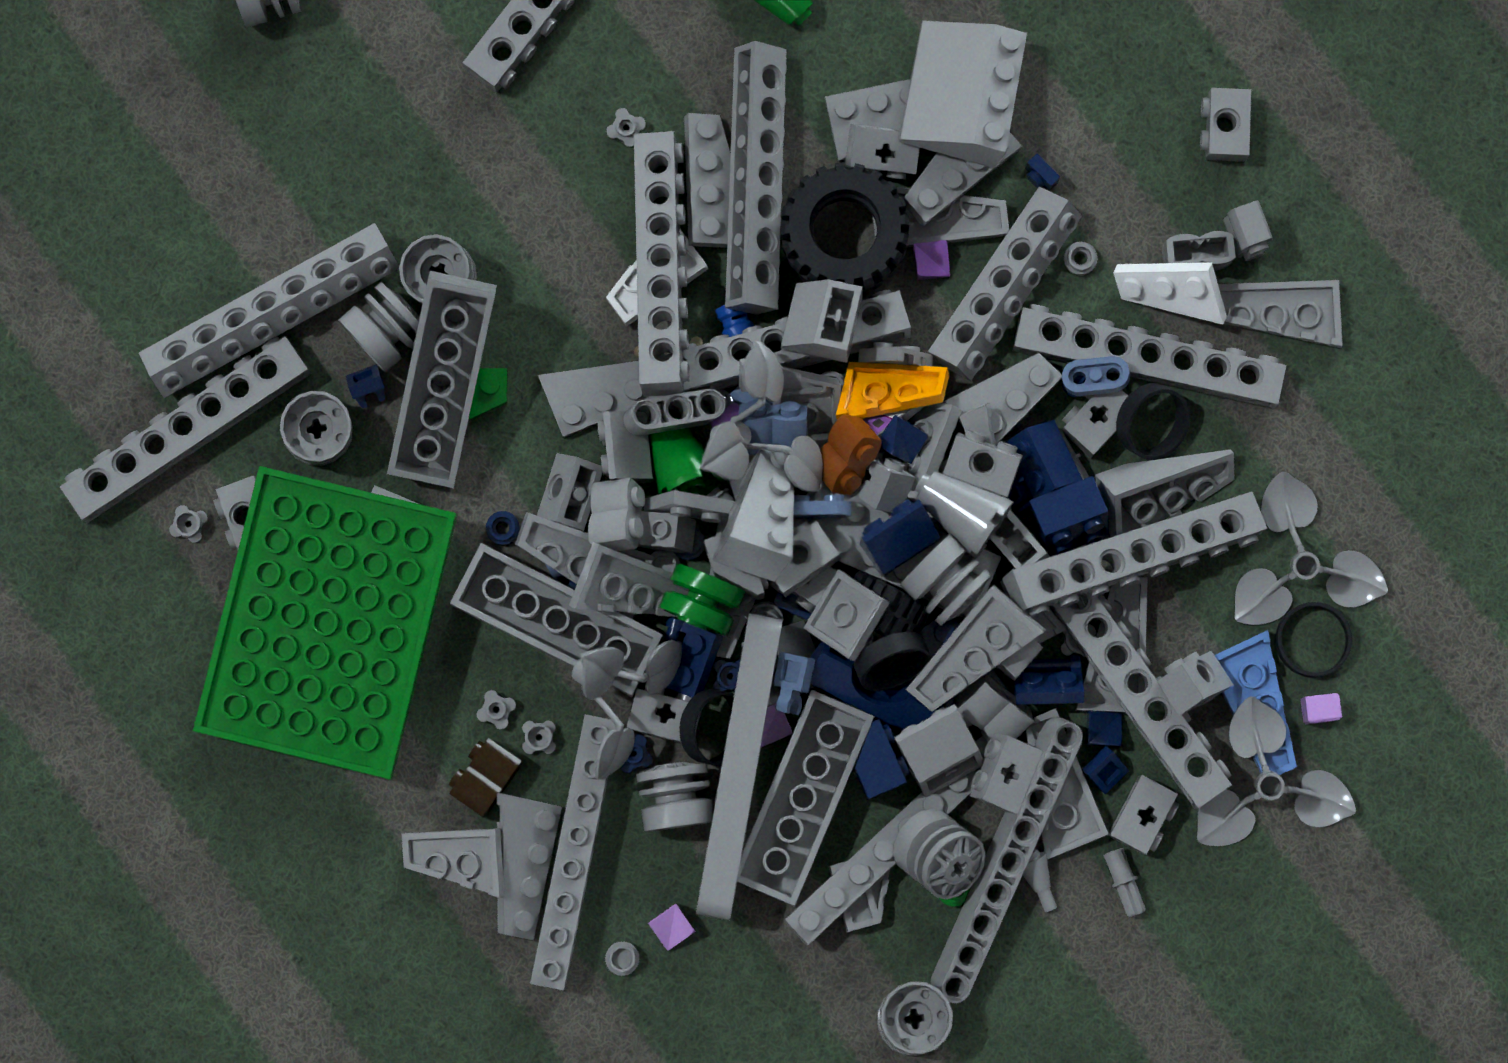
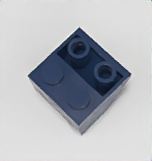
M1055 420L1028 427L1005 442L1018 448L1016 453L1023 455L1010 494L1006 497L1013 502L1011 508L1014 515L1029 510V500L1083 480Z
M1093 476L1029 500L1030 513L1041 546L1050 557L1074 550L1073 548L1083 544L1090 545L1102 541L1106 535H1109L1108 509Z
M907 499L892 509L890 514L892 517L883 522L881 518H878L863 529L862 534L864 536L861 537L859 544L882 578L940 539L934 524L920 500L911 503Z
M879 719L872 722L854 768L867 800L906 783L905 776L910 774L902 755L895 757L891 745L895 744L896 741L888 723L882 726Z

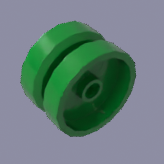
M676 563L670 580L675 586L688 591V593L683 595L675 591H666L658 608L677 616L678 620L704 631L709 629L728 636L734 619L730 614L717 609V605L720 604L731 609L740 608L746 592L709 574Z

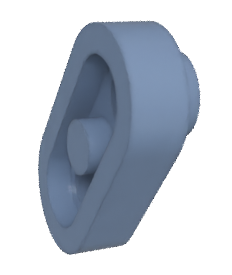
M1116 356L1074 360L1064 367L1062 381L1065 389L1075 396L1114 393L1123 390L1128 385L1130 371L1128 364L1122 358ZM1111 372H1117L1120 375L1115 381L1109 380L1107 376ZM1077 376H1084L1086 378L1082 384H1075L1074 379Z
M807 495L794 496L793 519L851 517V502L844 501V495H825L824 501H810V496Z

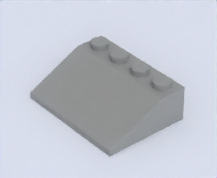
M922 21L899 142L995 168L1007 149L1027 33L996 24Z

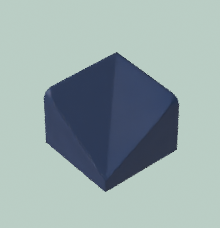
M894 415L880 436L882 440L881 447L893 456L911 464L928 439V434L915 424Z
M1087 711L1086 745L1121 747V713Z

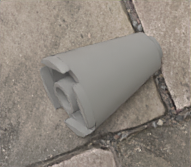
M937 471L931 476L925 473L915 488V491L919 493L917 500L921 501L924 508L974 559L987 546L985 542H988L991 536H994L1013 504L1008 498Z

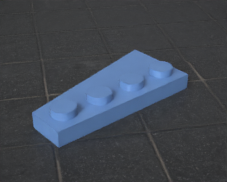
M1267 630L1216 654L1215 657L1234 684L1222 693L1232 716L1245 699L1253 696L1274 709L1282 717L1286 726L1285 741L1276 752L1264 753L1269 770L1281 775L1296 768L1297 765L1289 727L1286 723L1284 703L1278 685L1277 670ZM1256 754L1252 757L1259 772L1262 773V767Z

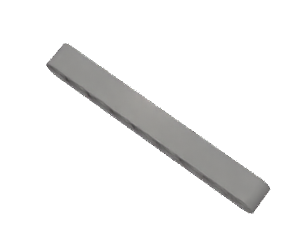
M749 613L696 915L730 921L783 622L781 618Z
M1054 717L1044 724L1034 746L1042 750L1043 753L1018 815L1009 812L1004 813L985 855L984 867L969 891L932 974L931 985L938 988L950 1003H960L970 994L1082 743L1083 736L1079 726L1064 718ZM1066 727L1067 735L1065 739L1058 742L1059 731ZM1049 759H1052V769L1044 773V764ZM1039 790L1038 800L1030 805L1029 799L1031 794ZM1025 821L1024 831L1016 836L1017 825ZM1011 852V861L1008 865L1002 867V858ZM997 884V892L994 896L988 898L989 888ZM983 915L982 925L974 929L975 919ZM969 946V955L965 959L960 960V952ZM952 978H956L955 986L950 991H946L947 982Z

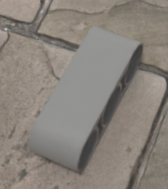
M714 389L643 399L625 412L623 423L628 432L633 435H647L703 426L711 423L723 414L725 399L720 392ZM701 400H705L711 405L712 414H707L702 410L700 406ZM669 405L679 409V420L672 418L669 414ZM637 410L646 413L648 417L647 425L637 420Z

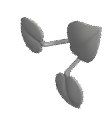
M755 341L745 358L742 378L747 392L752 397L758 398V401L739 415L732 416L731 422H722L712 428L700 469L715 473L728 480H737L744 476L748 467L749 454L747 449L779 451L788 454L784 462V471L790 482L806 492L818 491L822 483L823 460L821 451L812 438L798 436L793 440L791 448L785 445L750 443V428L743 424L742 420L764 406L766 399L770 402L778 401L784 388V374L777 357L767 346Z
M1285 471L1276 475L1267 486L1262 498L1261 514L1270 530L1282 532L1289 528L1298 551L1290 561L1292 571L1281 577L1278 581L1275 574L1268 569H1253L1245 573L1240 578L1235 590V620L1249 625L1266 624L1278 620L1287 613L1293 600L1291 592L1282 585L1297 576L1301 579H1312L1318 572L1330 574L1326 582L1327 593L1335 603L1343 607L1361 606L1385 595L1388 592L1384 576L1377 565L1366 555L1352 550L1339 552L1333 560L1332 569L1320 566L1319 559L1311 552L1304 550L1295 527H1305L1314 520L1318 508L1317 499L1313 491L1306 484Z
M668 640L657 646L647 661L646 673L643 675L622 671L624 654L615 647L600 648L580 655V659L572 671L573 680L582 685L584 696L590 700L595 699L615 724V730L609 731L600 745L595 779H603L618 770L630 756L635 740L634 731L630 728H624L623 723L601 696L611 687L616 676L646 682V691L651 694L665 689L675 677L680 666L682 657L680 641Z
M1251 696L1245 699L1236 709L1229 727V740L1233 750L1240 757L1249 758L1256 754L1258 755L1263 772L1258 775L1255 781L1257 791L1240 801L1236 793L1226 789L1200 807L1197 817V840L1204 845L1225 846L1246 838L1254 827L1255 815L1245 805L1261 797L1267 800H1275L1281 797L1283 793L1299 794L1294 802L1295 812L1302 822L1312 827L1330 826L1346 817L1354 815L1356 808L1346 786L1329 772L1323 770L1307 772L1302 778L1301 788L1285 786L1281 776L1269 770L1264 753H1273L1280 749L1286 738V726L1282 717L1274 709Z

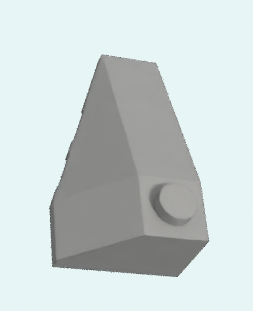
M1229 449L1128 463L1095 474L1097 487L1108 509L1110 536L1114 537L1160 522L1168 516L1172 518L1181 515L1180 509L1193 499L1202 502L1234 480V452Z

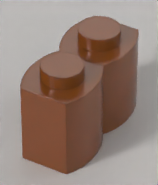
M847 414L840 416L830 430L828 442L820 449L823 460L822 481L832 493L851 495L855 492L865 476L866 467L875 460L880 450L882 440L861 417Z

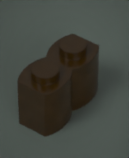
M490 738L485 743L478 741L468 756L472 760L465 771L459 769L449 783V786L452 787L449 794L483 818L488 815L497 802V793H503L523 764L520 759Z

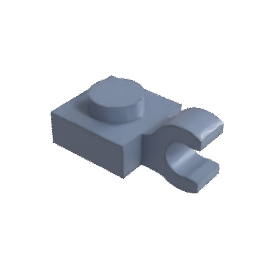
M780 651L773 685L781 687L776 702V711L800 714L802 708L800 692H809L816 659Z

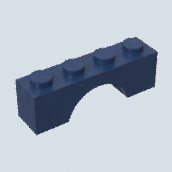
M823 641L820 642L810 657L816 659L811 678V684L814 687L840 698L845 703L853 705L901 731L910 725H917L925 721L935 711L944 707V704L931 712L906 690L912 682L884 691H870L863 688L854 669V661L846 658Z

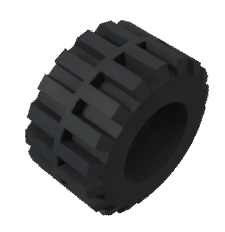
M866 572L856 573L855 580L890 602L874 628V632L884 637L900 632L921 633L930 616L925 611L927 608L926 604L919 600L915 601L910 595Z

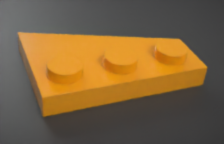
M849 362L836 412V419L838 420L843 414L858 416L863 419L943 403L949 379L948 368Z

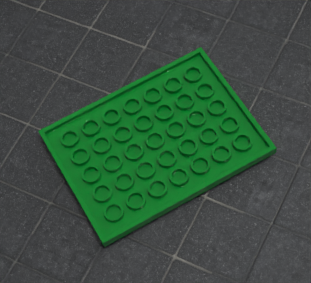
M259 466L193 731L392 780L458 514Z

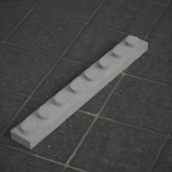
M981 736L975 743L984 761V750L988 741ZM981 767L926 798L921 792L793 911L784 922L808 946L896 863L893 855L894 842L900 829L909 818L920 811L928 809L941 810L948 815L972 792L971 783L973 777L978 770H981Z

